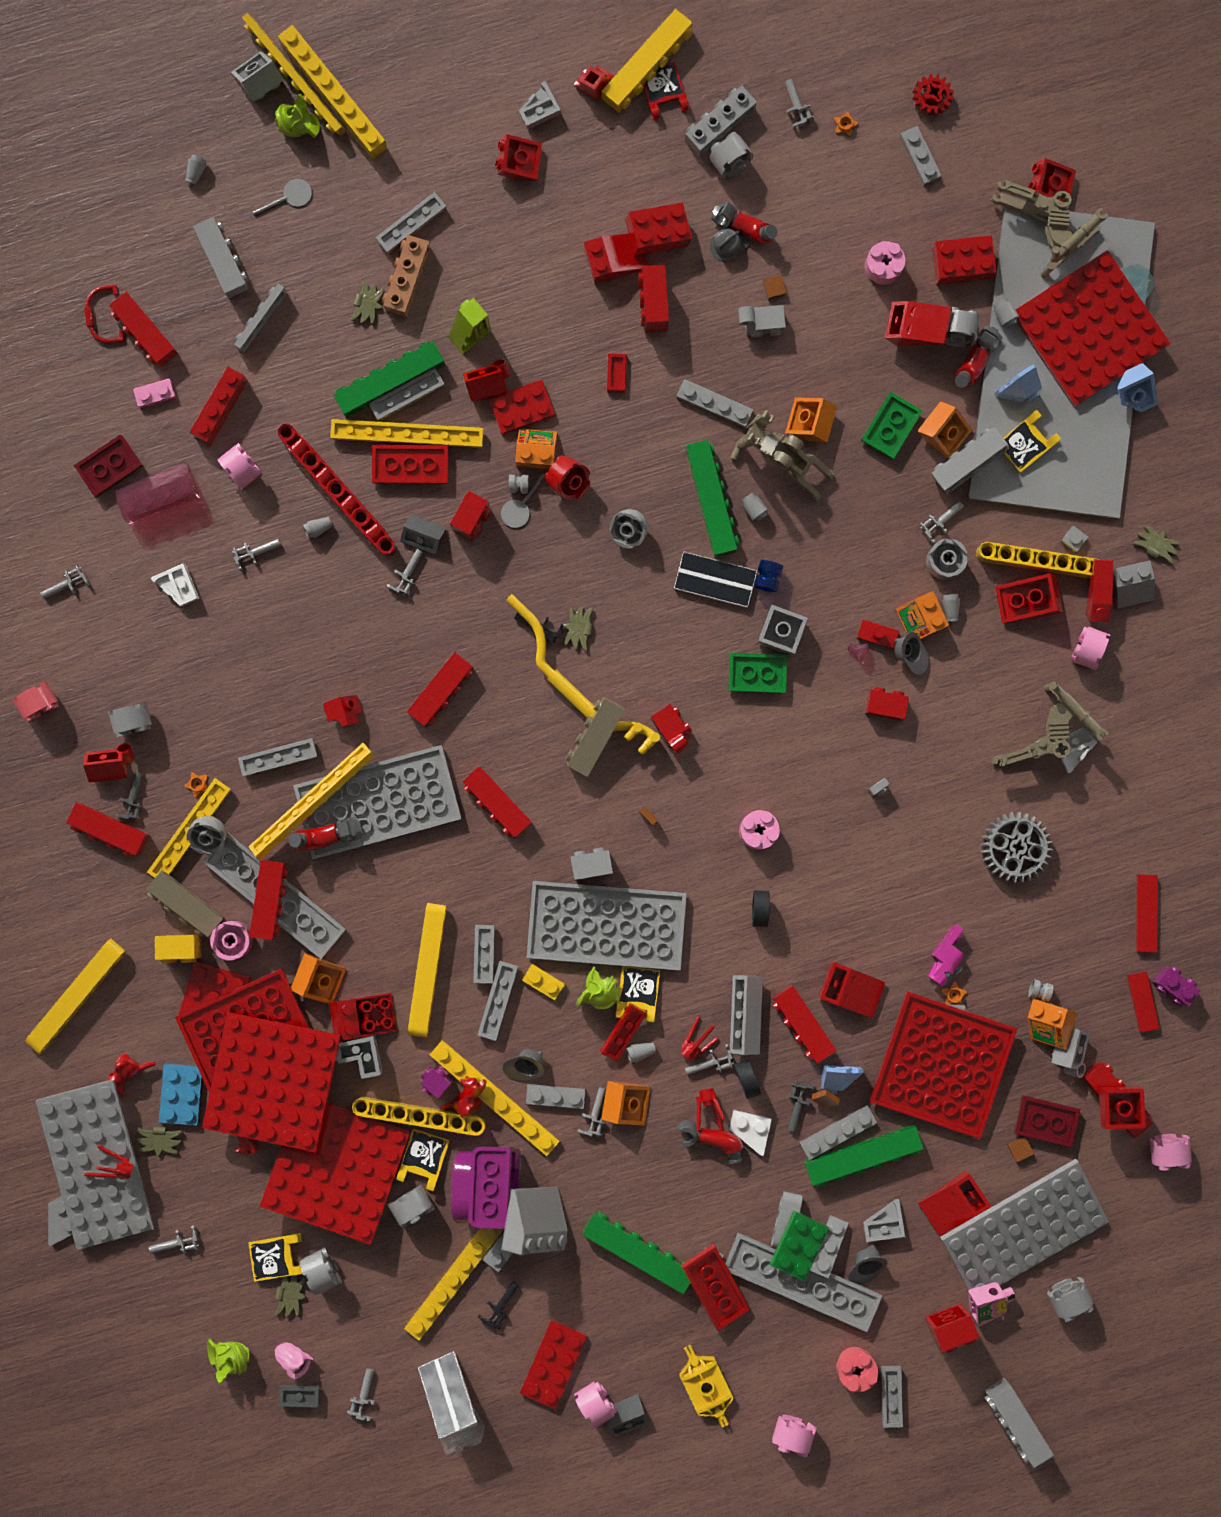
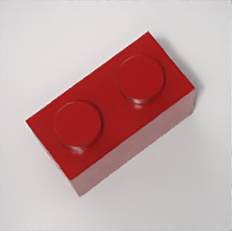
M874 687V690L869 691L865 714L901 721L905 719L909 696H904V692L893 691V693L885 692L886 689Z

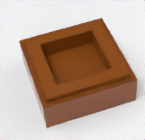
M782 275L763 280L767 299L786 295Z
M646 807L639 811L652 826L657 822L658 819Z
M827 1089L812 1094V1100L824 1109L839 1105L840 1098Z
M1026 1136L1007 1144L1015 1162L1034 1155Z

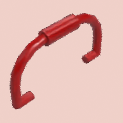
M116 284L95 288L86 299L84 308L86 326L89 328L91 335L102 343L112 344L125 341L123 330L119 331L120 338L104 339L98 336L93 328L94 321L92 308L90 307L93 296L98 292L113 289V295L117 296Z

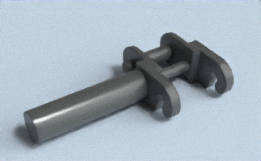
M135 772L128 800L119 798L121 801L128 802L127 814H115V816L126 819L133 817L135 821L140 819L138 814L140 807L143 808V806L139 802L135 804L143 773ZM132 806H136L134 816L130 815Z
M795 1082V1084L791 1083L793 1089L791 1095L789 1094L788 1096L791 1097V1100L795 1098L797 1101L794 1104L788 1130L795 1132L802 1105H812L811 1102H806L802 1099L804 1089L807 1087L816 1090L815 1086L804 1083L798 1085V1082ZM797 1087L801 1088L799 1097L795 1096Z

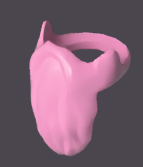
M292 1343L280 1344L275 1349L277 1362L293 1380L302 1377L309 1369L311 1360H313L308 1353L303 1352ZM305 1361L303 1369L298 1373H294L304 1364Z

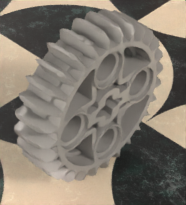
M1010 812L1009 818L1006 814L1002 815L1003 820L995 818L997 824L992 822L989 824L992 830L985 829L989 835L982 836L987 841L981 844V846L986 847V850L981 851V853L987 854L983 861L990 862L986 867H994L991 872L992 874L999 872L998 878H1002L1005 875V881H1009L1010 877H1012L1013 883L1017 882V878L1023 883L1024 877L1028 881L1032 880L1031 874L1034 877H1038L1037 870L1044 872L1041 866L1049 865L1045 859L1052 858L1047 855V852L1053 851V849L1048 848V845L1053 842L1046 839L1051 836V834H1044L1047 827H1039L1042 821L1034 823L1035 816L1029 820L1028 813L1024 814L1022 818L1021 812H1017L1016 817L1013 812ZM1014 823L1010 835L998 832L1004 826ZM1020 824L1026 826L1025 834H1021L1018 831ZM1033 830L1040 840V845L1029 842ZM997 836L1001 837L1003 841L1000 847H997L994 843V839ZM1018 843V847H1021L1020 850L1016 851L1013 848L1014 844ZM1033 848L1039 851V856L1036 859L1031 855ZM993 850L1004 853L1001 865L997 862ZM1010 860L1015 863L1013 871L1007 868V863ZM1024 860L1035 862L1029 869L1020 871Z

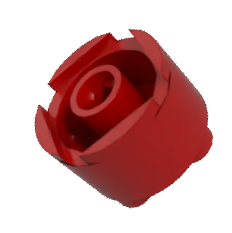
M562 455L551 465L549 471L545 474V480L552 491L571 501L574 498H581L587 492L590 486L589 475L591 476V473L580 462Z

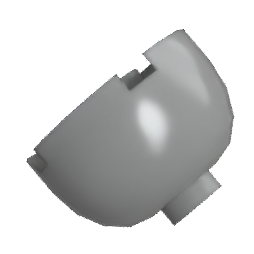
M625 509L612 518L609 532L610 534L612 533L615 543L630 549L634 546H639L648 534L649 526L642 513L633 509Z
M202 816L193 821L187 831L186 840L187 842L189 840L194 851L200 854L212 855V852H220L224 847L227 832L224 824L219 819L212 816Z

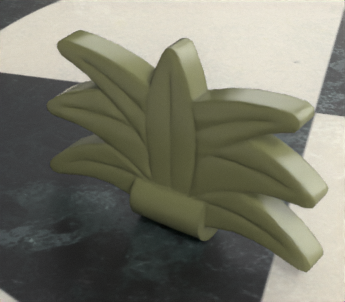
M363 280L362 291L356 295L353 304L356 306V310L351 317V321L356 320L362 314L360 323L363 324L370 317L371 324L373 325L375 310L382 309L378 301L381 299L384 289L382 288L377 293L375 283H372L371 289L368 292L367 283Z
M1145 526L1144 528L1148 533H1139L1137 535L1145 541H1135L1133 545L1143 547L1147 550V554L1154 558L1162 557L1169 564H1172V558L1168 553L1177 555L1172 545H1179V542L1165 538V531L1158 535L1152 528Z
M580 607L575 615L573 609L570 608L569 616L571 623L564 625L569 630L565 645H568L572 639L573 646L577 650L580 640L583 649L587 651L586 642L588 635L591 636L593 624L590 623L593 608H590L584 616L583 607Z
M154 1127L153 1130L137 1129L140 1134L147 1137L137 1138L139 1143L146 1146L140 1148V1152L155 1150L157 1156H160L162 1150L173 1154L178 1153V1150L172 1147L180 1144L182 1141L172 1138L178 1136L182 1130L167 1131L166 1127Z
M292 1275L290 1282L288 1276L283 1277L282 1285L277 1287L276 1299H278L279 1304L275 1316L284 1307H286L285 1317L291 1313L293 1308L295 1309L296 1316L299 1315V1299L306 1297V1295L300 1292L305 1276L302 1277L299 1283L296 1275Z

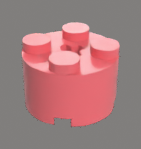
M47 681L40 683L41 686L38 688L33 686L16 696L15 699H12L23 720L27 722L34 721L42 716V711L49 712L58 707V700Z
M850 1347L840 1354L836 1370L842 1384L847 1389L853 1392H863L870 1389L877 1382L878 1367L868 1351L859 1347ZM856 1366L860 1368L859 1372H855Z

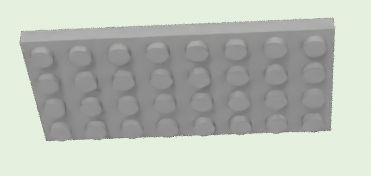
M442 745L363 766L339 790L331 795L325 803L320 805L312 815L303 821L304 829H313L333 823L337 825L338 820L357 817L362 829L360 831V838L347 842L340 840L329 846L311 850L312 859L322 858L461 820L462 817ZM325 777L293 785L297 802Z
M533 881L526 958L681 970L686 893Z
M114 1079L37 1099L35 1102L76 1249H83L154 1229L155 1226ZM97 1145H101L124 1158L130 1159L129 1163L134 1164L130 1179L124 1178L122 1180L118 1178L84 1176L86 1172L110 1173L96 1170V1167L116 1169L117 1163H122V1161L98 1149Z
M1074 1159L940 1238L968 1290L994 1282L1000 1286L1106 1225L1109 1221L1079 1162Z

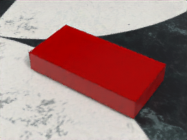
M608 353L607 392L626 393L627 354Z

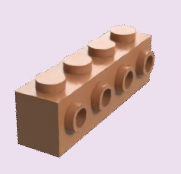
M407 235L406 240L402 241L400 258L397 257L394 264L396 269L394 276H390L388 293H384L382 299L385 311L407 318L431 248L429 241Z

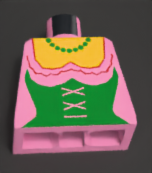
M996 1282L968 1290L970 1312L979 1327L1007 1312L1006 1302L1015 1299V1294L1011 1287L1002 1290Z

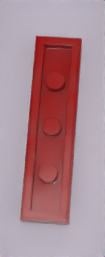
M1137 874V952H1157L1158 875Z

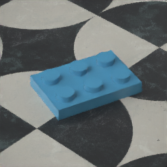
M164 1064L159 1123L199 1125L203 1078L197 1066Z

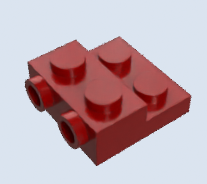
M506 134L498 141L497 150L500 151V157L495 162V169H498L497 175L512 179L518 177L535 182L538 179L542 143Z
M1047 158L1034 163L1031 172L1034 174L1033 180L1030 181L1027 188L1033 189L1037 193L1049 198L1054 197L1059 191H1065L1071 196L1076 170Z

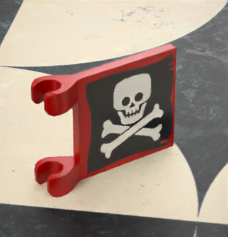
M675 62L668 63L663 68L659 67L655 71V77L650 82L646 81L643 85L653 120L660 118L659 104L678 99L682 112L689 109V103Z

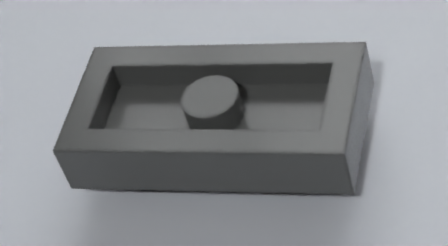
M280 1385L279 1406L318 1407L320 1386Z

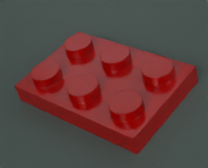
M542 379L489 398L501 435L555 416Z

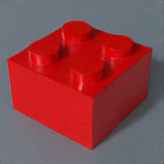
M468 490L450 522L452 531L471 541L475 537L478 538L482 531L481 525L483 521L487 522L491 515L489 501Z
M1139 1086L1099 1087L1100 1124L1102 1128H1146L1144 1088Z

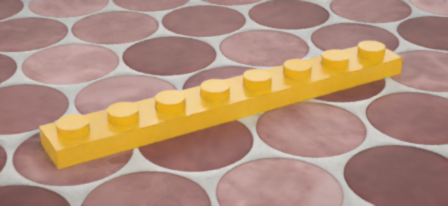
M246 13L242 17L246 22L245 28L251 34H256L258 37L256 41L263 49L266 47L270 51L268 56L274 63L279 62L281 72L286 77L290 76L293 79L291 84L297 91L301 89L305 94L303 95L305 101L309 105L313 104L316 107L314 112L321 120L325 118L328 122L326 124L327 128L333 134L336 132L342 136L346 130L255 19Z
M331 419L330 438L331 440L482 448L484 429L477 427Z
M362 743L249 846L255 857L261 860L264 856L268 855L276 845L282 842L307 817L312 815L320 805L325 803L331 795L339 790L364 765L368 764L375 756L370 749Z
M442 1040L431 1052L430 1056L459 1081L465 1079V1076L477 1078L478 1082L485 1079L487 1081L485 1089L478 1097L546 1156L560 1142V1140L445 1041Z
M480 1228L404 1327L408 1333L420 1341L504 1229Z

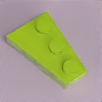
M474 298L470 301L465 300L460 305L448 337L462 355L491 332L488 314Z

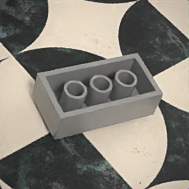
M1004 1377L984 1389L987 1394L985 1397L986 1401L994 1412L998 1411L995 1414L1005 1430L1008 1429L1006 1431L1007 1435L1015 1447H1017L1018 1453L1026 1464L1030 1463L1035 1468L1054 1456L1015 1391Z

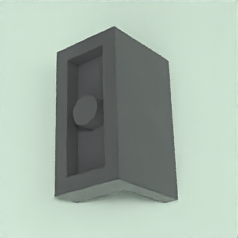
M410 515L403 527L400 542L436 555L446 527Z
M638 1394L614 1403L617 1413L614 1414L615 1417L606 1422L613 1438L649 1424Z

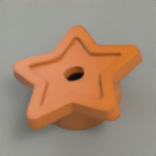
M846 112L841 117H834V121L837 124L835 132H844L851 136L852 128L858 122L852 119L849 112Z
M192 772L191 779L185 784V787L191 789L194 796L197 797L201 791L207 790L206 780L208 776L206 774L198 776Z
M953 982L950 988L942 989V992L946 995L945 1004L955 1003L962 1005V997L967 993L966 990L959 989L956 982Z

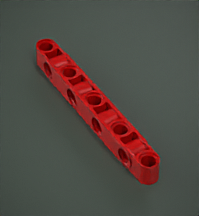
M287 423L280 425L277 430L278 436L299 463L383 556L390 557L396 552L394 541L372 514L293 426ZM286 430L292 431L291 436L288 438L283 437V433ZM311 458L317 459L315 465L308 466V461ZM340 486L342 488L341 492L333 494L334 487ZM359 515H366L365 522L360 523L357 521ZM391 543L392 547L389 551H383V544Z

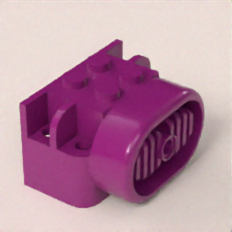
M477 1147L473 1152L460 1151L456 1154L452 1169L451 1213L456 1223L471 1224L477 1228L505 1229L511 1190L519 1189V1149L511 1147Z

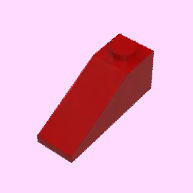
M1093 560L1086 615L1090 621L1109 622L1113 560Z

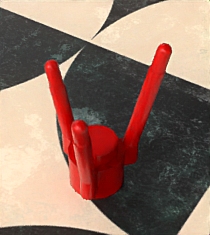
M697 1016L685 1041L681 1044L683 1047L680 1051L681 1054L691 1062L695 1058L698 1059L702 1053L719 1040L715 1038L702 1049L699 1047L715 1028L712 1025L696 1043L693 1041L689 1043L698 1025L700 1016Z
M714 1088L699 1091V1096L695 1097L697 1102V1132H700L701 1103H703L704 1107L712 1106L719 1130L724 1131L721 1120L724 1121L725 1117Z
M97 1145L98 1149L122 1161V1163L118 1162L116 1169L96 1167V1170L110 1173L86 1172L84 1176L118 1178L122 1180L124 1178L130 1179L134 1165L129 1163L130 1159L124 1158L101 1145Z

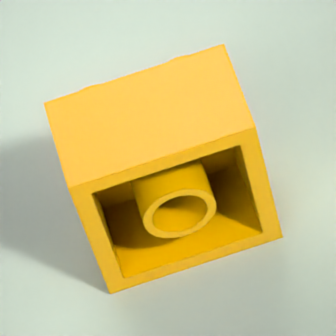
M200 935L155 936V960H161V963H175L177 959H180V963L196 962V958H202V936Z

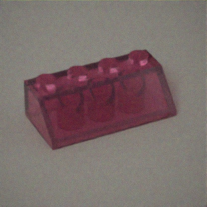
M187 462L115 488L119 509L124 521L128 524L200 498Z

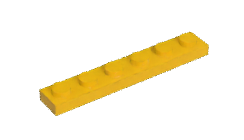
M214 778L147 873L156 878L160 871L164 870L170 875L191 847L189 840L188 842L186 840V836L193 821L202 816H213L232 789Z

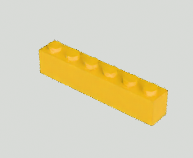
M675 9L601 91L602 100L618 113L622 109H626L630 105L631 99L642 92L644 83L646 81L650 82L656 75L655 71L659 67L663 68L672 53L676 54L681 43L691 37L693 22Z

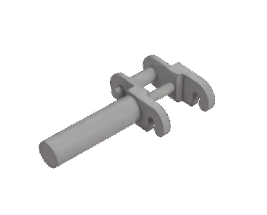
M792 79L787 80L785 84L794 106L787 110V114H790L791 111L793 113L797 112L801 118L800 122L792 125L794 129L796 126L798 128L805 126L808 121L812 122L815 117L810 114V105L805 104L801 107ZM805 111L807 117H806V118H803V115H802L801 112Z
M957 502L938 521L935 520L934 516L929 515V519L924 524L920 523V529L925 531L923 534L932 544L936 541L932 539L931 531L939 527L946 534L948 531L944 529L943 524L964 507L963 504ZM932 522L934 526L928 530L926 526Z
M276 539L250 551V545L244 543L245 546L241 548H233V554H236L234 559L239 570L242 571L241 559L250 556L254 564L257 565L255 556L281 546L280 541ZM247 550L248 554L239 557V552Z
M416 549L403 573L397 570L394 571V573L402 577L398 587L395 588L389 584L386 586L399 594L403 592L404 596H409L408 591L415 583H413L414 580L412 579L408 580V577L412 574L423 552ZM404 581L408 582L405 590H402L401 587Z
M76 565V569L70 572L65 571V577H68L67 580L40 592L43 599H46L68 587L75 594L76 591L73 589L74 581L80 578L84 579L88 587L91 585L86 574L81 572L82 568ZM78 572L80 576L72 579L71 575Z
M725 1045L728 1053L725 1057L715 1059L711 1049L712 1059L685 1068L687 1076L713 1067L716 1064L718 1065L716 1070H719L720 1073H722V1069L728 1067L733 1069L732 1065H734V1062L731 1063L730 1061L733 1058L728 1045ZM728 1059L729 1063L721 1066L719 1065L720 1061Z
M599 1087L592 1114L582 1113V1116L592 1119L590 1130L583 1131L578 1129V1132L590 1136L596 1134V1137L603 1135L600 1132L602 1125L606 1124V1122L601 1119L597 1120V1117L600 1114L606 1093L605 1088ZM595 1122L599 1123L597 1131H593Z
M195 1225L191 1226L193 1237L182 1239L178 1229L175 1231L177 1239L149 1246L150 1253L153 1254L179 1247V1245H181V1251L186 1254L187 1250L191 1249L198 1251L199 1244H197V1240L199 1238ZM193 1241V1245L185 1246V1242Z
M366 1369L360 1400L357 1397L350 1398L352 1405L347 1413L350 1416L355 1415L356 1419H367V1421L372 1419L369 1416L362 1415L361 1412L364 1403L375 1405L374 1400L367 1399L374 1372L373 1369ZM356 1403L360 1404L359 1412L354 1411Z

